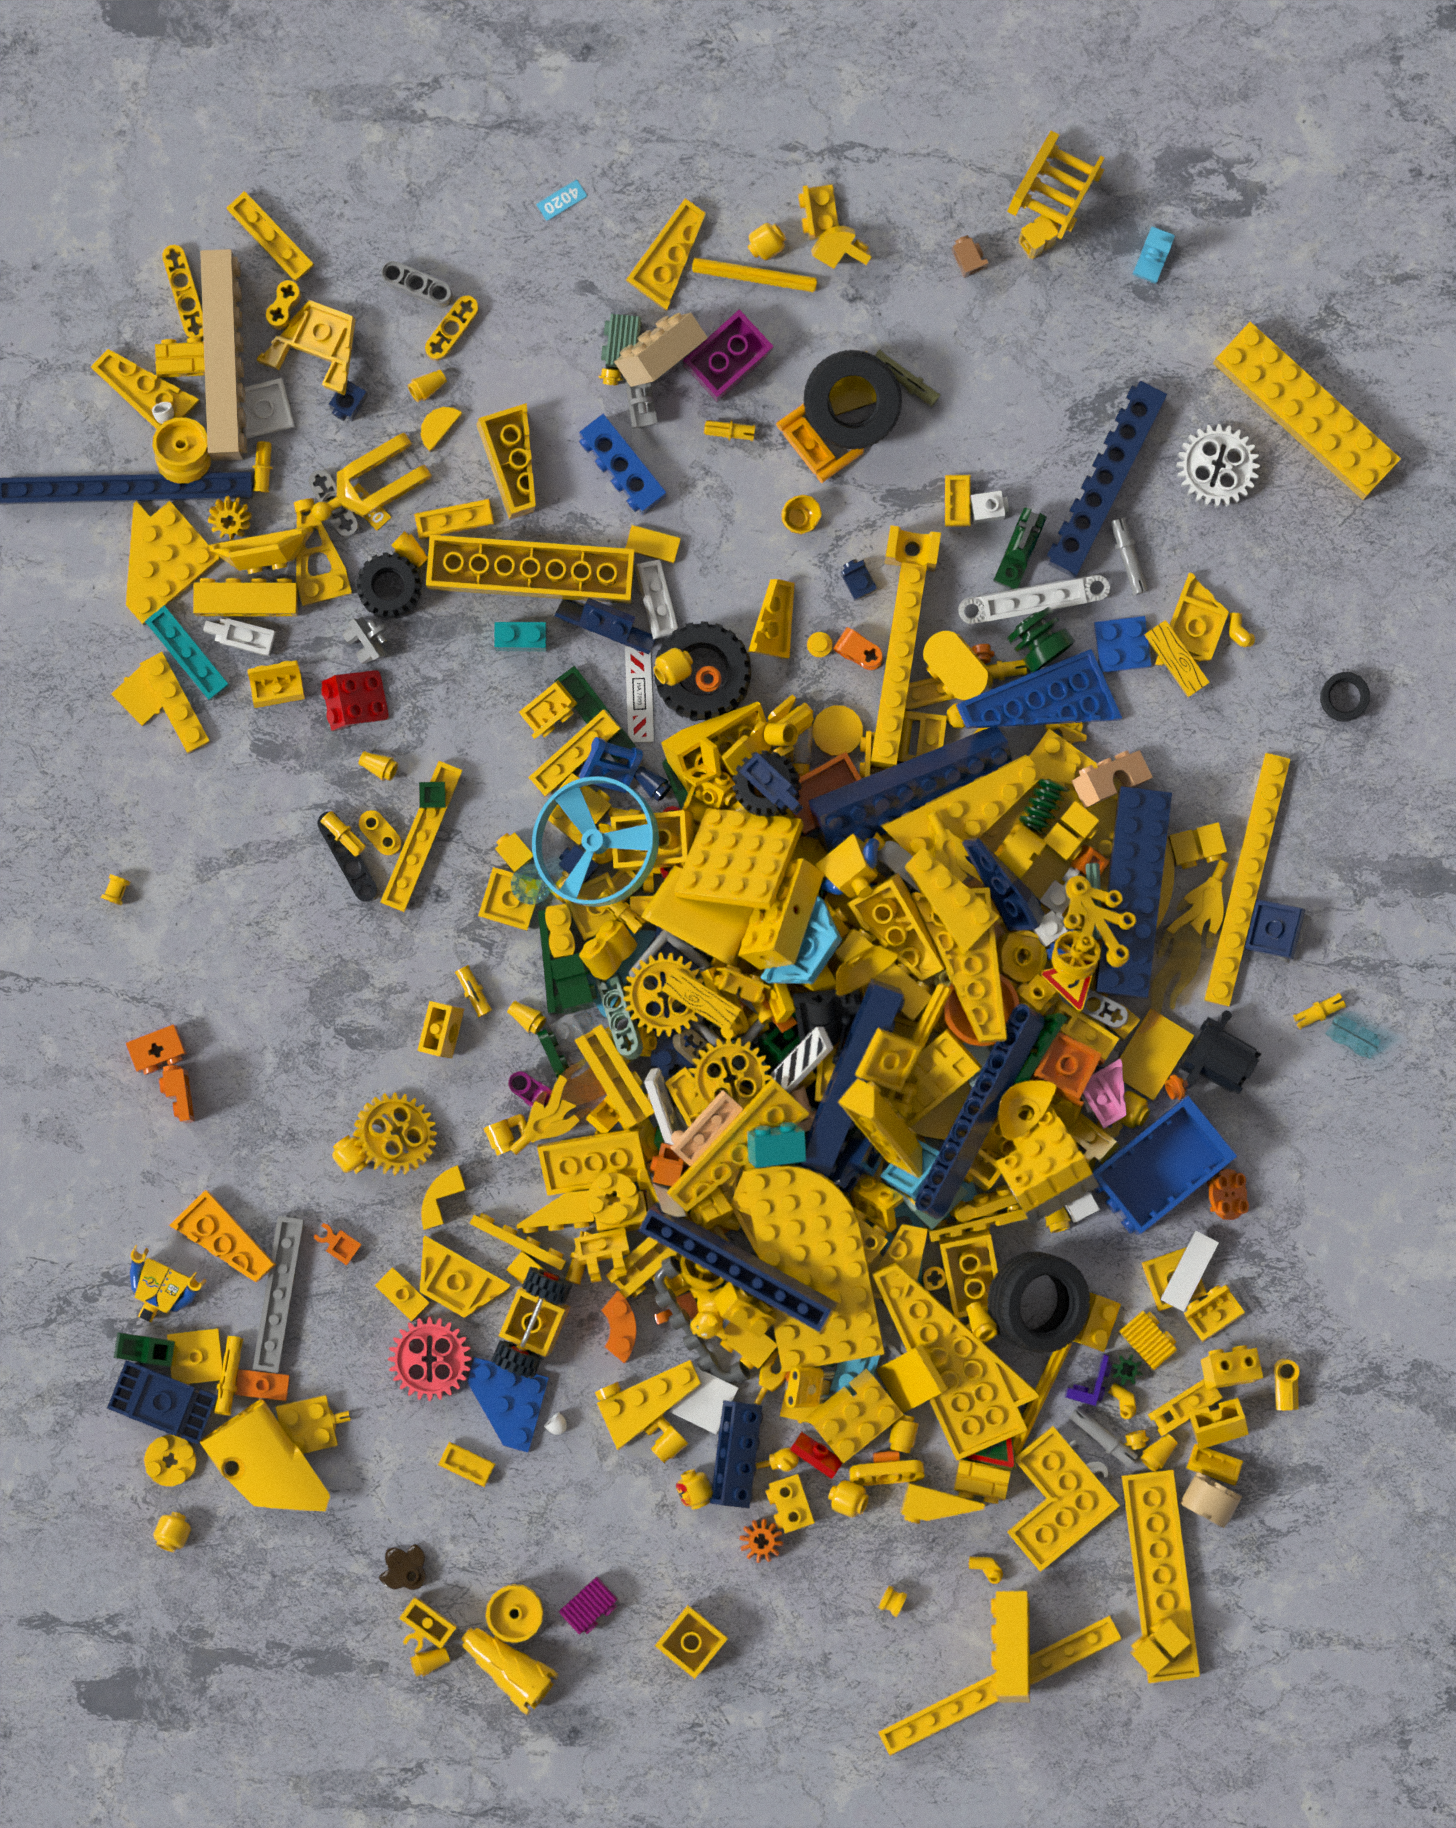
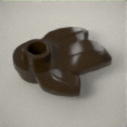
M413 1544L407 1553L398 1548H388L386 1550L385 1562L389 1569L379 1576V1580L385 1586L394 1590L403 1587L409 1590L421 1588L426 1581V1573L423 1569L425 1563L423 1550L417 1544ZM412 1572L416 1573L414 1581L409 1580V1575Z

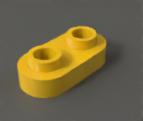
M369 810L360 816V830L381 854L392 856L400 850V836L379 812ZM371 818L376 820V825L372 828L367 826V821ZM391 838L393 844L390 847L384 846V839Z

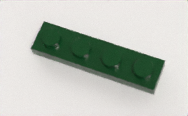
M575 666L554 680V682L559 680L577 702L574 708L586 724L603 709L616 721ZM623 728L607 742L628 749L636 748V745ZM610 754L615 762L622 759V757Z

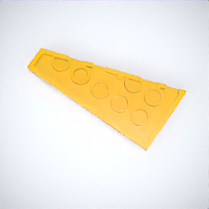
M1024 755L999 767L998 770L990 774L981 776L973 782L956 788L912 812L909 811L901 815V817L881 825V827L910 855L914 856L924 847L934 856V834L936 832L928 814L937 811L945 829L948 828L953 835L963 841L980 838L1045 774L1027 755Z
M989 887L970 889L992 909ZM921 892L912 893L911 896L979 1043L1005 1041L1007 1038L994 924L963 955L954 938L945 929L946 926L940 917L931 908V904L925 895Z

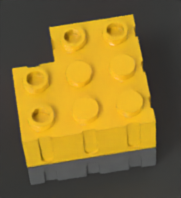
M1052 1106L1047 1108L1039 1122L1029 1131L1017 1138L1011 1139L1017 1150L995 1162L1031 1225L1039 1222L1045 1216L1047 1217L1058 1211L1064 1205L1070 1204L1084 1196L1088 1191L1099 1187L1084 1156L1079 1151L1076 1143Z

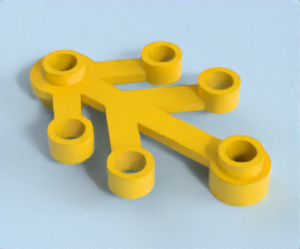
M1082 876L1070 878L1066 884V893L1071 900L1068 914L1063 920L1064 925L1068 929H1075L1081 923V917L1078 912L1082 904L1086 910L1081 937L1077 940L1078 948L1081 951H1089L1094 946L1095 941L1092 934L1095 925L1109 948L1106 954L1108 963L1113 967L1123 966L1129 959V951L1125 946L1119 945L1105 921L1117 924L1122 929L1128 930L1136 923L1135 916L1130 912H1125L1121 915L1097 907L1092 899L1105 902L1107 906L1115 908L1122 902V895L1119 891L1112 890L1108 893L1093 888L1090 882ZM1076 884L1080 885L1083 891H1079ZM1110 896H1114L1117 902H1113ZM1069 917L1074 918L1076 924H1072L1069 921ZM1124 918H1128L1130 924H1126ZM1082 939L1087 940L1089 942V946H1085L1082 942ZM1116 951H1120L1123 957H1119Z

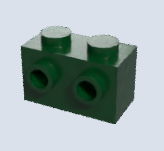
M796 1012L792 1013V1017L797 1022ZM774 1024L776 1029L772 1033L767 1030L757 1040L760 1043L757 1047L759 1048L757 1055L759 1057L765 1056L764 1062L771 1069L800 1043L797 1024L783 1033Z

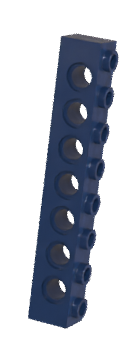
M1141 380L1137 387L1131 386L1126 396V399L1130 400L1126 409L1120 408L1115 418V422L1119 424L1115 432L1109 430L1103 444L1107 445L1104 454L1098 452L1092 464L1096 470L1092 477L1086 476L1080 488L1084 490L1081 499L1075 498L1069 510L1073 515L1069 522L1064 520L1058 532L1062 537L1058 545L1052 544L1047 554V557L1051 558L1049 566L1076 578L1167 393ZM1136 405H1141L1145 408L1146 414L1141 417L1136 416L1132 408ZM1127 427L1131 428L1135 433V437L1126 439L1122 436L1121 430ZM1119 450L1122 452L1124 459L1119 462L1113 461L1110 457V452ZM1104 472L1109 473L1112 477V482L1110 484L1101 483L1099 475ZM1091 495H1096L1100 498L1101 505L1092 507L1088 504L1087 498ZM1078 518H1086L1090 523V527L1084 530L1080 529L1076 525V520ZM1068 540L1075 541L1078 544V550L1075 552L1067 551L1065 542Z

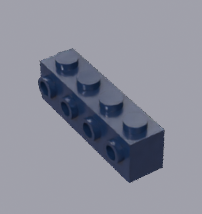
M723 1400L712 1484L713 1494L710 1499L711 1504L750 1509V1502L753 1498V1478L756 1473V1454L760 1445L759 1430L763 1420V1405Z

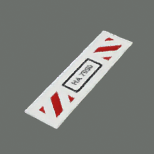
M625 646L628 736L633 742H654L651 651L648 655Z

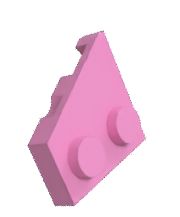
M1121 1059L1093 1074L1082 1093L1103 1129L1126 1116Z

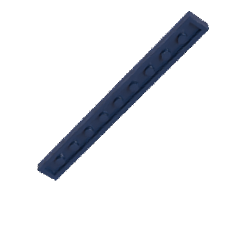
M252 472L206 473L199 480L191 483H175L167 480L161 474L0 478V505L225 499L228 495L231 499L238 497L240 499H253Z

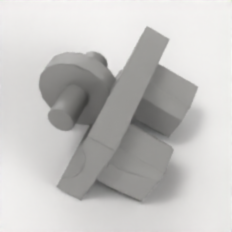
M625 382L632 429L657 425L651 382L630 387L628 382Z
M363 617L353 618L348 622L350 626L342 635L350 645L358 640L361 641L364 647L356 655L362 664L383 659L388 655L382 646L387 641L382 634L387 629L385 624L377 626L373 619L367 623Z

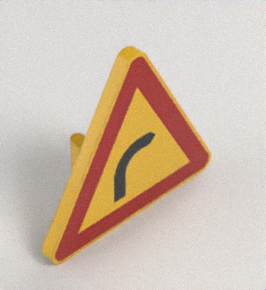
M1084 961V963L1086 964V966H1088V965H1090V964L1093 963V962ZM1055 968L1041 972L1042 977L1077 1011L1083 1010L1093 974L1085 979L1073 980L1060 975Z

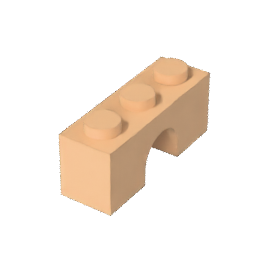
M1126 750L1114 756V761L1111 758H1107L1096 764L1098 768L1094 769L1093 765L1079 771L1080 776L1072 780V783L1085 809L1118 793L1113 784L1114 776L1119 779L1122 787L1135 788L1153 778L1140 750L1131 754Z

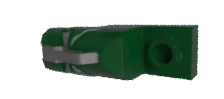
M1025 507L993 582L1010 589H1018L1047 519L1045 515L1041 513L1036 514L1031 512L1032 509Z

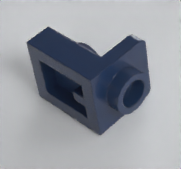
M853 559L843 565L844 569L840 575L854 601L877 590L866 568L864 559L859 562L857 559Z

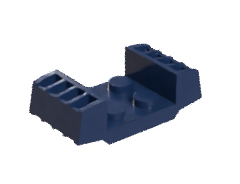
M126 1360L107 1409L198 1444L217 1395Z

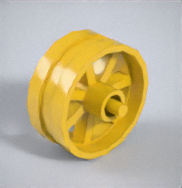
M1068 931L1060 935L1055 942L1051 959L1053 967L1060 975L1068 979L1080 980L1091 976L1096 970L1101 950L1095 939L1094 946L1089 950L1093 955L1084 954L1087 951H1081L1078 948L1077 940L1081 937L1082 931ZM1082 939L1083 944L1089 946V942ZM1058 948L1066 952V954L1059 955ZM1084 961L1093 962V963L1090 964V965H1088V966H1086V964L1084 963Z

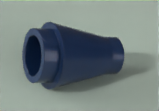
M643 765L637 769L634 778L639 782L651 800L655 799L658 802L663 800L671 790V786L668 784L669 781L648 770Z

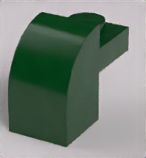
M117 1332L113 1358L171 1367L175 1341Z

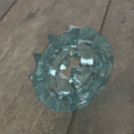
M535 864L521 866L512 876L511 890L519 902L533 905L541 903L549 896L551 889L541 878ZM538 876L536 886L539 890L531 889L526 894L527 885L523 880L532 881V879Z

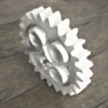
M1218 424L1216 431H1213L1211 426L1207 425L1205 434L1201 429H1198V438L1193 435L1188 437L1191 445L1188 443L1182 444V448L1186 452L1178 453V457L1184 461L1176 464V467L1183 469V471L1178 473L1177 477L1185 478L1181 487L1189 486L1190 489L1187 495L1189 496L1195 492L1197 494L1196 502L1203 497L1205 498V506L1212 500L1214 501L1215 508H1218L1220 501H1223L1225 506L1228 507L1230 498L1235 503H1238V494L1246 497L1248 493L1245 487L1249 489L1254 487L1250 479L1256 480L1258 478V475L1252 472V470H1257L1260 467L1259 464L1253 463L1259 455L1250 453L1255 445H1246L1248 436L1243 439L1239 438L1241 430L1232 434L1231 426H1228L1226 431H1222L1221 425ZM1207 444L1212 445L1216 450V454L1213 456L1205 455L1203 446ZM1224 444L1226 449L1221 461V466L1224 468L1219 470L1215 486L1211 487L1210 482L1215 470V466L1212 464L1216 463L1221 445ZM1229 452L1238 453L1240 461L1238 463L1230 462L1227 454ZM1205 469L1209 474V478L1207 480L1198 479L1195 474L1196 470ZM1222 476L1231 477L1233 486H1222L1220 478Z

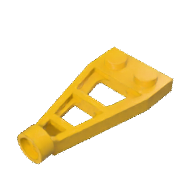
M313 498L294 502L295 512L297 513V528L313 526V528L318 530L322 540V545L308 549L304 544L296 556V582L302 606L351 595L352 591L347 570L322 522L316 520L312 515V508L315 505ZM311 511L308 516H304L301 514L304 512ZM316 553L325 554L331 564L330 572L311 576L308 572L309 557Z

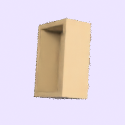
M677 313L671 318L669 316L663 317L656 322L657 327L653 331L648 330L637 338L639 340L638 343L634 346L631 344L620 351L621 356L614 363L630 387L654 382L708 338L692 313L683 315Z

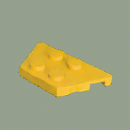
M1189 572L1169 625L1195 662L1211 661L1229 611L1214 598L1208 589L1204 588L1193 573ZM1158 656L1155 665L1165 666Z
M426 1235L423 1237L420 1293L465 1318L510 1288L511 1285Z

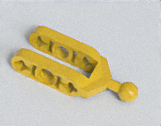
M401 433L338 471L337 497L327 503L317 502L312 508V515L318 521H326L331 517L333 510L342 506L365 517L429 480L432 475L426 465L419 466L361 501L350 482L412 445L406 433Z

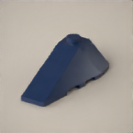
M979 838L964 840L962 844L984 886L990 888V897L1008 931L1032 930L1040 927L1045 914L1041 909L1040 900Z

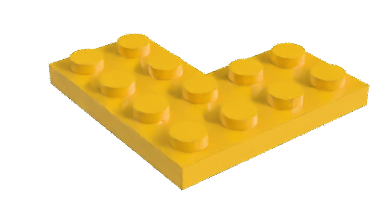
M1053 1425L1015 1456L1016 1463L1046 1499L1007 1530V1533L1040 1572L1120 1506Z

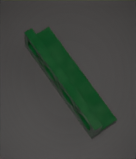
M546 910L538 911L548 1014H562L564 1012L550 962L555 960L549 947L550 931L545 920Z

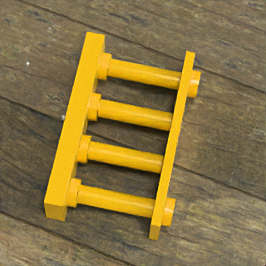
M1050 130L1014 194L1007 212L1016 216L1021 207L1023 209L1027 207L1061 224L1062 227L1057 238L1062 239L1066 230L1071 232L1075 226L1077 218L1074 216L1093 181L1098 183L1105 169L1101 165L1105 157L1100 155L1095 166H1092L1060 150V146L1056 145L1060 134ZM1048 158L1052 160L1055 158L1089 175L1087 181L1084 183L1051 166L1050 162L1047 161ZM1039 174L1042 176L1046 174L1079 191L1077 199L1041 182V179L1038 178ZM1035 191H1038L1071 208L1066 216L1032 199V195L1029 192L1035 193Z

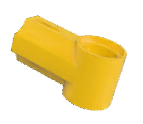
M798 706L777 723H769L764 730L766 743L773 746H793L797 742L798 736L812 725L814 720L812 712L808 711L805 706Z
M1279 1359L1273 1367L1276 1410H1299V1367L1290 1359ZM1284 1364H1290L1293 1369L1292 1374L1286 1378L1282 1377L1280 1374L1281 1367Z

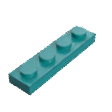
M165 605L145 620V623L209 701L229 686Z

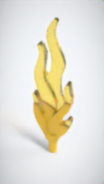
M1219 860L1212 877H1209L1204 884L1190 891L1180 901L1176 908L1177 911H1181L1188 905H1192V907L1176 919L1165 931L1158 957L1161 958L1165 954L1169 941L1174 938L1173 949L1167 963L1152 982L1151 1014L1147 1022L1139 1030L1140 1034L1154 1026L1160 1017L1164 994L1174 975L1181 970L1180 980L1170 995V1009L1175 1008L1177 997L1196 975L1201 959L1202 930L1208 919L1210 920V926L1206 936V948L1210 949L1212 947L1213 939L1222 923L1224 915L1221 880L1229 863L1223 860Z

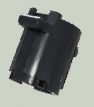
M1223 1011L1218 1017V1021L1208 1016L1199 1028L1202 1030L1183 1063L1179 1065L1180 1069L1189 1073L1188 1077L1183 1081L1185 1089H1191L1197 1081V1076L1201 1075L1229 1092L1240 1094L1243 1089V1083L1247 1078L1251 1077L1259 1062L1258 1058L1262 1053L1258 1052L1257 1048L1223 1030L1226 1023L1232 1017L1230 1011Z

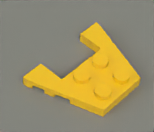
M308 300L290 320L286 330L280 336H276L271 341L272 345L265 353L261 352L256 360L260 364L280 370L290 347L332 362L322 382V386L345 395L356 319L346 313Z

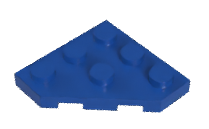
M474 1357L467 1383L501 1443L509 1448L529 1452L549 1377L536 1374L533 1379L525 1378L522 1375L518 1376L516 1373L508 1372V1370L500 1368L501 1366H497L491 1361Z

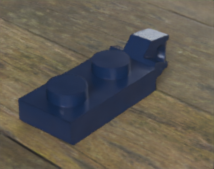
M758 753L739 771L781 810L787 805L797 815L804 808L794 799L798 793L794 790V787Z

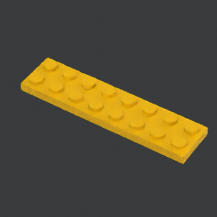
M1172 1469L1123 1475L1121 1478L1141 1634L1144 1638L1148 1637L1152 1632L1150 1627L1160 1618L1164 1621L1169 1618L1191 1642L1173 1658L1154 1639L1152 1641L1153 1644L1170 1662L1154 1677L1147 1673L1148 1683L1200 1677L1174 1471Z

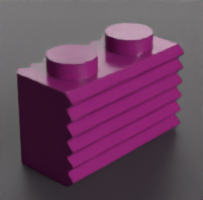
M596 1576L558 1612L579 1635L583 1631L588 1634L598 1625L595 1620L601 1614L607 1617L617 1607L614 1602L618 1598Z

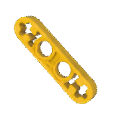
M175 244L169 245L163 250L162 259L184 332L188 338L204 339L203 328L199 329L200 334L195 335L194 332H189L193 327L190 318L185 321V317L195 316L197 325L203 326V311L186 255L180 246ZM175 251L176 254H181L177 258L181 269L170 272V269H175L173 261L167 260V258L171 256L170 252ZM180 274L188 277V284L182 288L174 284L176 276ZM187 298H191L196 302L195 308L189 312L184 311L181 306L182 302Z

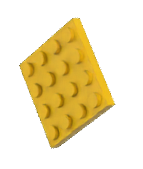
M707 808L675 886V896L677 898L772 909L804 826L802 820L779 816L764 817L746 812Z

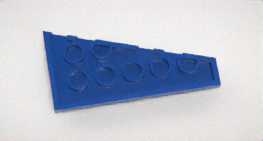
M1092 649L956 705L966 729L1119 721L1123 719Z

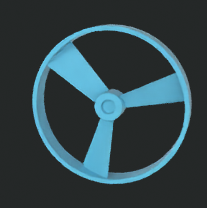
M585 777L561 787L548 799L541 809L532 836L534 862L547 886L562 898L591 907L611 905L634 893L652 871L659 848L657 821L647 801L633 788L607 777ZM597 783L613 784L624 788L638 801L645 813L648 824L608 833L597 830L580 788ZM558 804L583 835L581 843L586 850L560 889L549 876L542 853L544 829L551 813ZM608 848L647 851L640 871L621 891L597 900L577 899L593 854H602Z

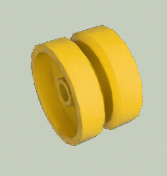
M173 418L165 421L157 428L153 435L152 447L156 465L162 476L175 483H191L199 480L207 473L211 465V457L208 454L207 433L201 424L190 418Z
M510 1584L501 1587L492 1595L487 1604L485 1616L488 1627L496 1637L505 1642L517 1643L529 1639L537 1632L543 1621L544 1609L540 1597L533 1589L526 1585ZM511 1609H517L519 1611L518 1618L510 1617Z

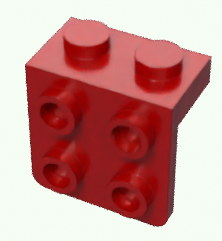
M372 670L334 675L321 681V693L326 702V717L331 731L342 730L355 724L384 721L389 718L379 671Z

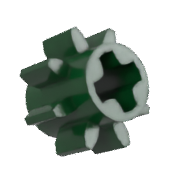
M1133 1354L1129 1355L1128 1360H1124L1123 1356L1119 1355L1120 1362L1118 1365L1112 1364V1367L1116 1368L1117 1371L1112 1377L1117 1378L1119 1376L1122 1378L1121 1385L1125 1384L1126 1379H1130L1132 1384H1136L1134 1377L1136 1375H1143L1137 1368L1142 1362L1134 1363L1132 1361ZM1126 1363L1133 1366L1134 1369L1130 1371V1377L1127 1374H1121L1122 1364Z

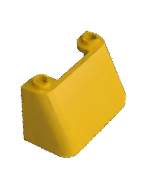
M681 863L679 867L674 865L641 917L720 961L737 968L742 960V957L739 956L742 939L746 934L749 918L753 913L754 907L677 898L674 894V889L684 864Z

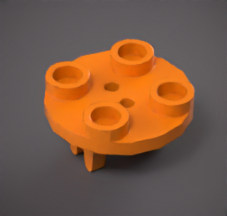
M1222 1169L1212 1177L1211 1181H1207L1209 1199L1212 1206L1210 1207V1212H1215L1224 1220H1234L1248 1212L1249 1203L1245 1186L1246 1177L1243 1173H1237L1232 1169Z

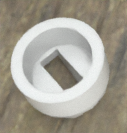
M169 402L158 403L152 408L154 418L158 423L163 424L164 421L171 420L174 417V410Z
M558 1412L547 1421L544 1427L550 1433L560 1435L565 1432L567 1422Z

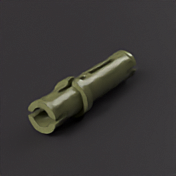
M879 349L875 356L893 368L891 370L896 376L898 383L907 388L910 395L915 394L931 408L935 405L941 396L940 393H937L925 384L922 377L919 376L917 378L902 367V365L883 353L882 350Z

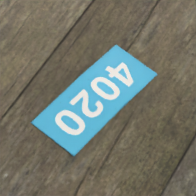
M576 179L536 205L546 221L584 199L587 195Z

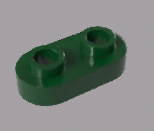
M546 1029L537 1032L557 1079L560 1075L566 1076L565 1070L569 1069L564 1055L558 1056L555 1047L559 1044L553 1031L548 1033Z

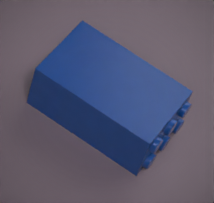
M1187 1096L1092 1171L1099 1185L1094 1190L1097 1194L1102 1192L1107 1198L1105 1204L1113 1214L1118 1212L1124 1219L1121 1221V1224L1129 1234L1135 1233L1140 1235L1235 1159L1237 1155L1191 1098Z

